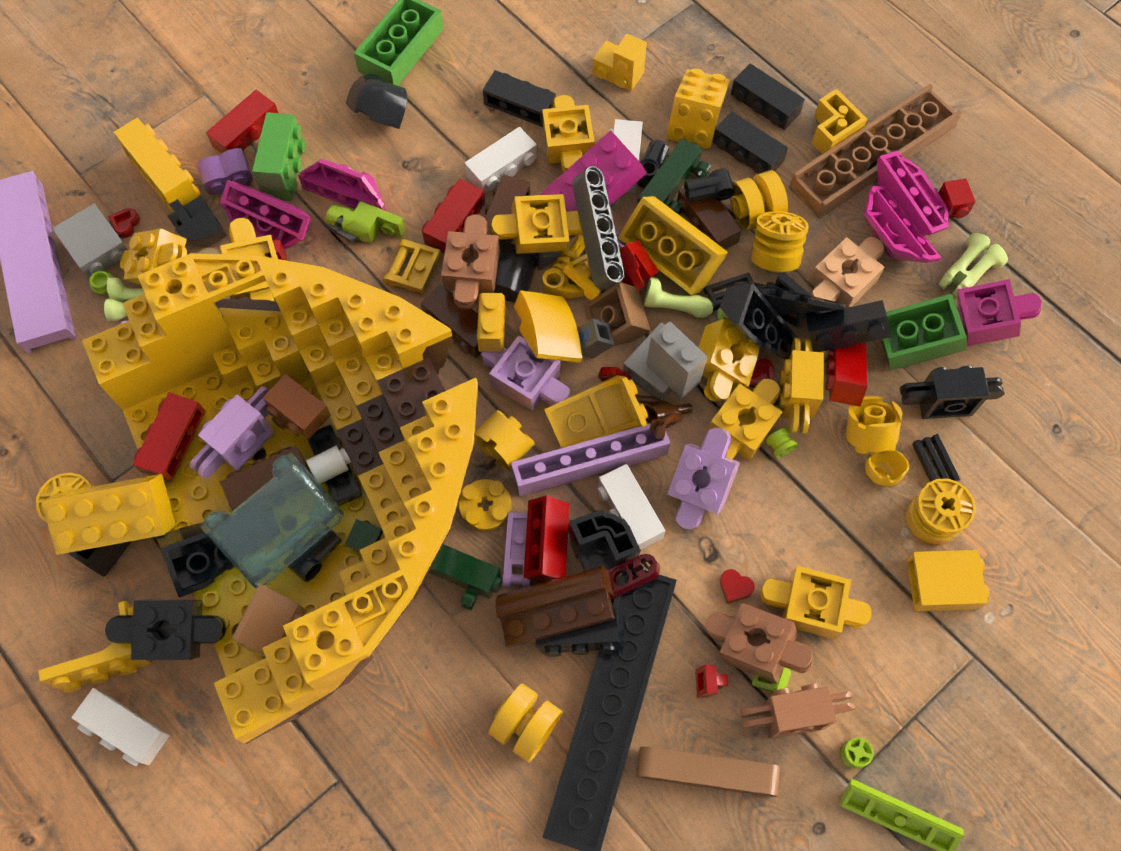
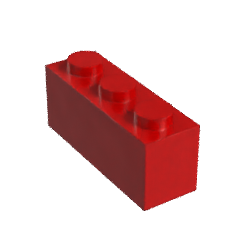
M257 89L254 90L206 132L212 146L220 153L236 148H241L244 151L252 142L260 138L266 112L278 113L276 104Z
M459 178L457 183L449 188L444 201L437 205L430 221L427 220L422 227L424 244L439 249L441 253L445 254L448 231L463 232L466 218L471 215H478L485 205L484 190Z
M866 343L828 350L826 354V360H828L826 375H828L826 390H829V401L861 407L868 387Z
M168 392L165 400H162L158 407V414L154 423L150 424L147 429L146 439L142 447L135 453L133 466L149 476L162 474L164 481L172 483L206 413L199 402Z
M548 495L528 500L523 578L543 583L566 576L569 503Z

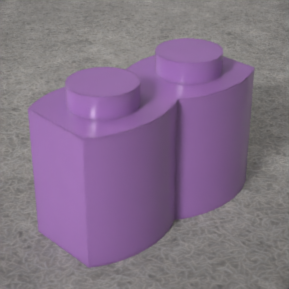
M241 148L225 151L219 156L206 157L196 163L203 186L208 194L223 193L227 180L246 185L253 180L246 157Z

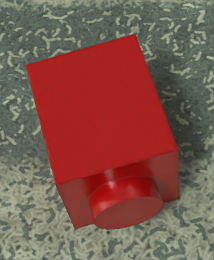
M967 178L944 182L938 192L948 207V218L965 217L976 202Z

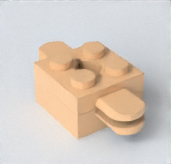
M846 237L815 267L809 281L815 286L811 295L846 304L845 308L852 307L878 281L884 269V266L877 261L884 251V245L881 240L876 237H868L857 246Z

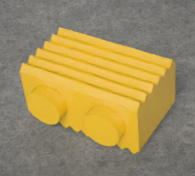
M502 293L479 294L477 342L480 352L502 353L504 351L506 306L505 296Z

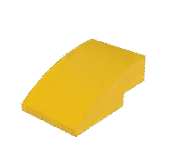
M520 290L514 304V309L522 320L519 331L536 358L580 363L582 352L579 334L572 312L564 297Z

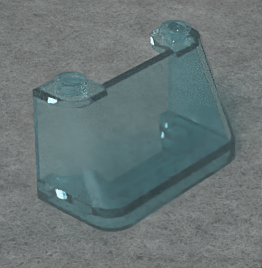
M291 452L280 456L274 461L272 469L274 477L231 513L214 511L205 518L204 523L200 526L254 588H258L259 584L265 586L334 528L344 515L335 501Z

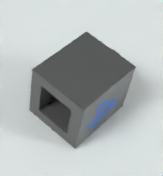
M592 318L577 328L582 356L595 358L614 346L609 323Z

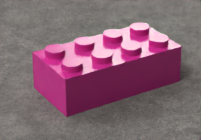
M610 130L540 195L564 194L566 211H578L572 186L573 179L588 167L594 166L600 169L604 176L611 206L647 172L640 161Z

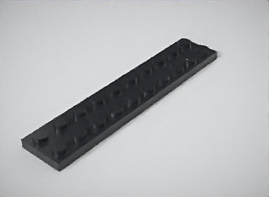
M630 569L634 574L635 579L638 578L635 569ZM622 573L619 582L620 586L628 582L629 575L627 573ZM659 574L654 580L614 598L612 608H618L624 616V649H616V652L612 654H603L598 651L542 838L580 851H601L676 585V579Z

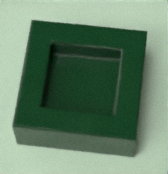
M356 519L345 545L347 548L360 552V549L379 541L383 530L380 527Z

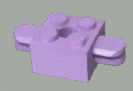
M519 335L508 349L504 347L502 353L482 352L483 363L492 369L489 373L491 387L533 412L541 400L549 405H553L569 397V387L557 380L561 374L560 360L536 358L526 340Z
M261 387L247 402L236 394L233 399L224 403L221 411L213 420H209L204 424L198 436L205 442L206 446L191 460L190 467L192 470L198 472L204 479L209 478L223 462H226L235 471H239L275 433L265 420L269 414L266 411L268 406L263 399L264 395L269 391L267 387Z
M723 428L708 430L701 447L694 444H686L667 494L681 500L676 514V522L684 529H693L700 525L706 510L718 514L724 508L740 462L726 457L731 443V435Z

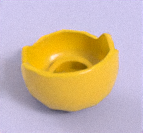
M896 450L881 453L873 452L864 464L867 476L876 485L885 487L896 486L909 470L907 459Z

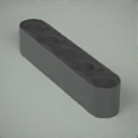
M590 166L573 179L572 186L592 281L598 289L606 290L623 279L624 269L604 176L600 169Z

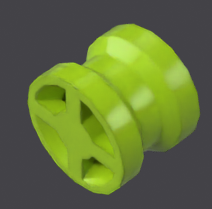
M786 427L775 431L765 440L766 444L773 448V454L776 459L788 455L798 447L796 440L790 438V431Z
M860 737L848 740L840 749L842 762L851 769L867 766L871 763L874 755L869 741Z

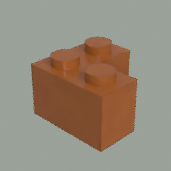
M286 374L263 397L268 406L266 411L273 417L271 420L282 430L287 427L296 436L302 434L307 439H310L331 416L324 403Z

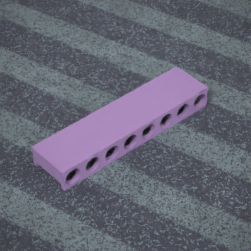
M33 171L1 179L0 262L16 343L28 354L32 352V348L65 338L74 340L76 335L43 185Z

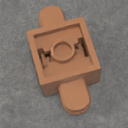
M477 214L466 218L463 232L448 231L441 273L444 290L454 291L453 297L456 306L464 310L476 306L479 293H494L500 255L498 235H487L488 223L483 216Z
M744 603L741 604L735 618L721 612H714L706 620V630L710 637L724 643L720 654L726 664L776 684L784 667L798 673H806L813 666L814 660L811 649L807 645L795 641L798 632L795 623Z
M818 683L802 686V690L792 693L790 688L773 691V695L768 696L769 699L762 706L741 710L740 714L741 718L764 715V718L743 722V728L751 729L767 726L769 739L824 730L837 722L835 714L849 712L856 708L854 703L832 704L853 698L851 691L830 694L828 686L819 688Z

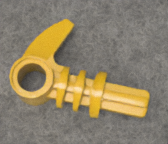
M576 236L568 249L560 251L556 264H553L551 269L544 272L542 277L543 294L563 296L564 299L585 296L584 290L578 285L570 284L568 282L570 278L563 273L565 265L579 258L585 249L583 236ZM555 282V283H558V284L553 286V285H550L549 283Z

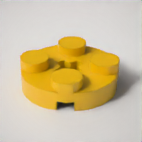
M490 479L474 481L466 485L462 490V495L459 499L461 517L466 524L479 532L497 530L507 520L508 512L512 510L510 494L500 481ZM483 500L493 503V505L489 506L488 511L478 507Z

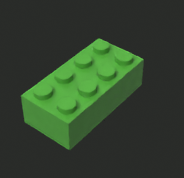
M398 0L354 52L358 72L364 75H378L383 81L398 86L443 31L441 10L421 0Z

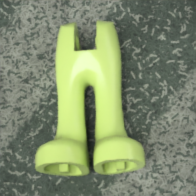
M972 233L965 242L967 250L946 271L938 284L942 290H945L952 282L956 284L957 288L952 293V296L958 299V289L974 286L990 267L999 269L1008 262L1006 252L999 244L995 243L970 271H966L971 262L990 245V239L984 234Z
M108 278L107 292L110 299H106L104 303L107 321L115 322L127 317L122 303L145 294L143 288H128L119 278Z
M655 277L649 279L643 301L645 307L675 309L687 312L697 318H707L712 314L713 304L708 298L700 295L670 294L661 289L659 279Z

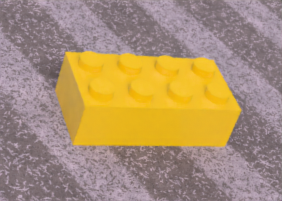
M137 117L113 132L131 163L172 213L174 211L169 205L170 203L178 199L183 205H186L201 195L198 188L192 183L194 180L186 169L182 170L179 168L181 164L176 156L167 153L169 150L161 139L157 140L154 138L156 134L148 123L144 125Z
M655 196L642 197L618 236L625 244L639 240L658 270L691 295L703 292L704 287L707 286L729 253Z
M162 474L61 492L41 501L56 555L162 536L176 527Z

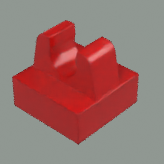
M705 664L695 669L697 698H708L717 694L718 689L728 686V674L716 673V665Z

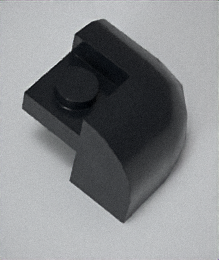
M368 74L361 76L353 83L349 90L346 104L353 112H362L369 116V120L400 129L406 109L407 92L404 87L385 82L378 75Z
M201 196L186 205H183L178 199L169 204L174 212L168 215V218L176 228L174 230L181 237L185 238L186 242L195 246H208L228 236Z
M602 510L569 521L568 534L575 557L579 559L584 571L599 566H604L609 570L639 556L641 552L628 523L624 518L621 519L615 514L606 513Z

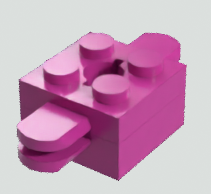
M1010 279L958 289L957 311L967 337V346L1019 337L1021 320L1036 318L1041 311L1042 303L1040 297L1036 293L1014 296Z

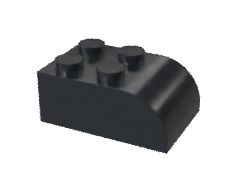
M499 241L500 255L494 293H502L505 296V301L515 303L520 290L529 291L537 260L532 253L516 254L515 244Z

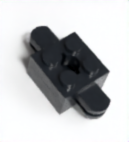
M970 365L962 366L958 369L936 368L930 372L924 382L906 383L899 389L903 405H920L922 419L973 416L986 400L998 399L1005 394L1000 377L986 378L983 367L973 368Z
M135 600L133 615H119L111 618L106 624L105 633L108 640L113 643L132 644L131 660H192L200 657L201 644L219 642L225 636L227 628L225 621L221 617L202 615V600Z

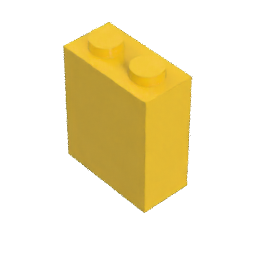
M979 550L913 552L906 559L914 612L977 610L988 603L990 592L988 586L984 583L985 564L983 559L980 558Z

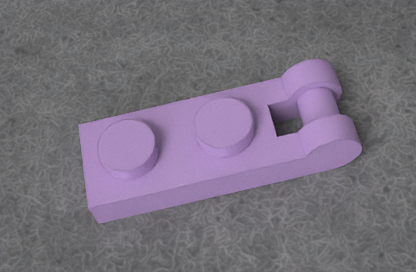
M508 512L503 587H511V584L522 585V588L530 586L531 580L523 578L527 513ZM523 567L522 574H512V568Z

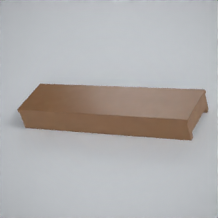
M928 84L793 174L789 188L820 219L878 179L877 165L867 171L873 161H877L880 156L894 151L901 153L903 158H911L954 129L962 112L959 110L955 112L932 91L933 86Z

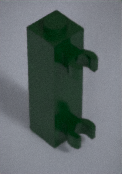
M682 138L640 194L638 203L642 197L655 196L680 215L681 212L679 210L682 205L677 201H672L678 190L682 188L684 182L687 181L692 173L698 178L707 177L710 174L708 170L711 165L705 161H700L702 148Z
M443 544L429 573L467 589L460 603L462 607L471 611L478 595L490 599L493 592L497 593L503 581V578L500 577L499 567Z

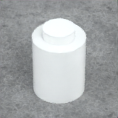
M337 445L306 460L318 485L348 471L347 464L351 463L345 449L339 450Z

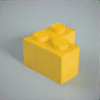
M629 34L625 35L619 45L605 41L593 58L592 74L600 79L614 83L620 88L632 91L644 73L647 42Z
M835 89L818 102L814 118L820 125L816 128L812 144L821 154H824L865 127L867 118L838 89Z

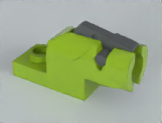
M362 201L359 202L355 210L332 205L325 217L328 229L350 242L359 239L372 243L380 230L387 235H395L402 238L406 231L402 217Z

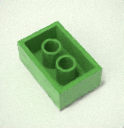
M266 112L252 169L260 191L283 201H291L293 192L297 191V173L301 172V156L306 151V141L302 139L301 126L297 124L295 115Z
M952 294L886 312L891 337L881 339V343L890 371L966 351L967 337Z

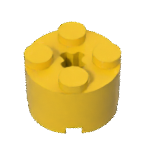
M878 396L864 397L861 407L850 405L848 407L845 433L847 441L860 454L894 451L899 440L902 420L901 408L893 401H891V405L883 402V398Z
M499 410L494 412L474 433V441L488 457L491 455L497 460L495 463L506 471L512 468L511 462L521 460L535 444L527 434H523L519 430L522 426L513 416L507 419Z

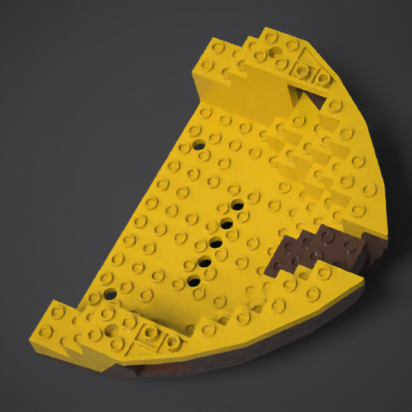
M190 253L137 275L145 294L122 303L129 321L82 340L99 385L123 410L137 449L142 447L146 439L147 429L150 424L154 423L158 414V407L161 401L165 400L168 392L197 401L206 411L172 483L164 481L176 527L171 529L170 532L186 526L236 515L231 510L219 482L226 479L227 475L235 470L226 462H223L209 478L204 479L190 467L191 460L206 446L198 434L201 432L204 424L209 420H213L221 411L224 403L233 399L236 394L247 402L261 387H267L270 390L285 374L327 406L331 416L319 429L331 424L341 448L345 449L351 460L349 466L362 493L361 497L337 507L326 482L318 485L314 478L315 482L286 495V500L281 506H274L271 502L258 508L261 509L269 506L273 508L280 533L255 552L248 553L236 562L237 565L231 570L227 569L214 579L215 582L211 585L193 592L196 600H202V615L219 616L226 623L227 630L225 636L219 642L213 643L226 677L214 682L235 739L248 744L256 738L304 715L326 700L338 688L350 683L372 660L373 651L405 612L410 601L413 598L416 599L451 530L474 445L478 382L476 378H473L447 391L445 390L438 374L440 368L444 367L448 349L452 347L451 329L401 297L325 267L256 255ZM267 281L276 302L270 300L224 298ZM270 414L266 416L265 420L275 433L259 449L266 451L264 459L277 455L278 451L283 448L296 445L303 454L305 461L314 457L305 436L302 434L296 436L287 427L282 430L271 420L273 417ZM253 456L239 471L251 467L256 462L253 460ZM293 517L296 519L293 528H282V523L286 518ZM356 519L380 527L383 530L379 541L360 549V552L347 548L345 545ZM325 524L341 538L342 542L322 562L323 565L320 572L311 581L304 582L284 565V560L292 550L295 542L299 540L306 542ZM259 584L295 601L306 610L304 616L283 625L286 637L262 648L265 657L247 650L232 639Z

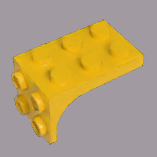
M687 69L674 97L667 138L676 142H680L683 138L688 142L695 143L698 147L710 148L719 113L731 79H727L721 74H706L700 69Z
M619 375L543 409L560 448L618 433L629 428L647 426L645 419L648 418L644 405L642 403L638 404L635 397L638 391L633 380L628 381L627 377Z
M126 601L118 603L120 615H133L134 606ZM112 642L107 648L97 653L38 671L40 682L48 684L52 688L60 689L65 693L80 690L82 688L81 685L91 682L92 684L107 682L110 680L109 677L117 674L125 676L136 673L137 668L152 663L151 660H131L132 644Z

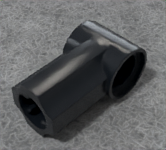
M657 139L650 141L645 155L640 161L645 171L649 173L637 182L643 189L646 188L663 165L668 154L669 147L663 141Z
M725 168L714 170L707 177L684 182L685 196L689 202L709 198L724 201L735 194V188L729 171Z
M323 524L303 546L298 545L288 553L284 560V565L304 582H309L320 572L323 565L322 562L342 540L332 529Z

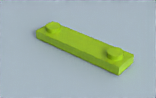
M852 778L840 798L839 806L937 851H955L964 836V829Z

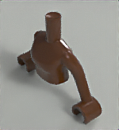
M635 395L638 403L650 404L645 406L648 414L646 421L649 424L651 423L649 432L651 434L655 433L657 439L665 437L666 428L681 422L682 414L692 413L693 411L690 403L673 405L656 397Z

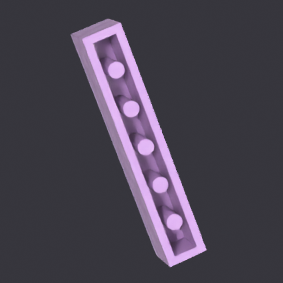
M650 423L644 427L632 428L511 462L512 474L519 497L609 472L625 464L630 466L668 455L670 441L665 431L663 439H657L655 433L651 434L649 432Z

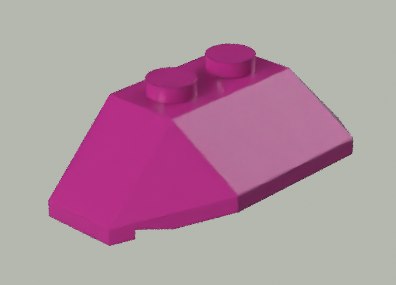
M898 151L882 155L877 159L878 186H886L923 234L930 236L949 227L948 207L922 169L910 160L903 158L902 154Z
M319 159L298 174L304 190L356 209L359 202L362 201L385 210L376 182L368 173H360L352 170L347 165H339L328 160Z
M227 180L220 200V204L225 209L230 222L237 218L248 219L253 225L256 238L271 235L272 240H281L284 250L303 241L311 219L307 213L294 205L263 191Z
M872 186L869 189L864 217L867 225L872 230V235L883 243L887 255L899 261L924 263L939 261L941 256L886 186Z

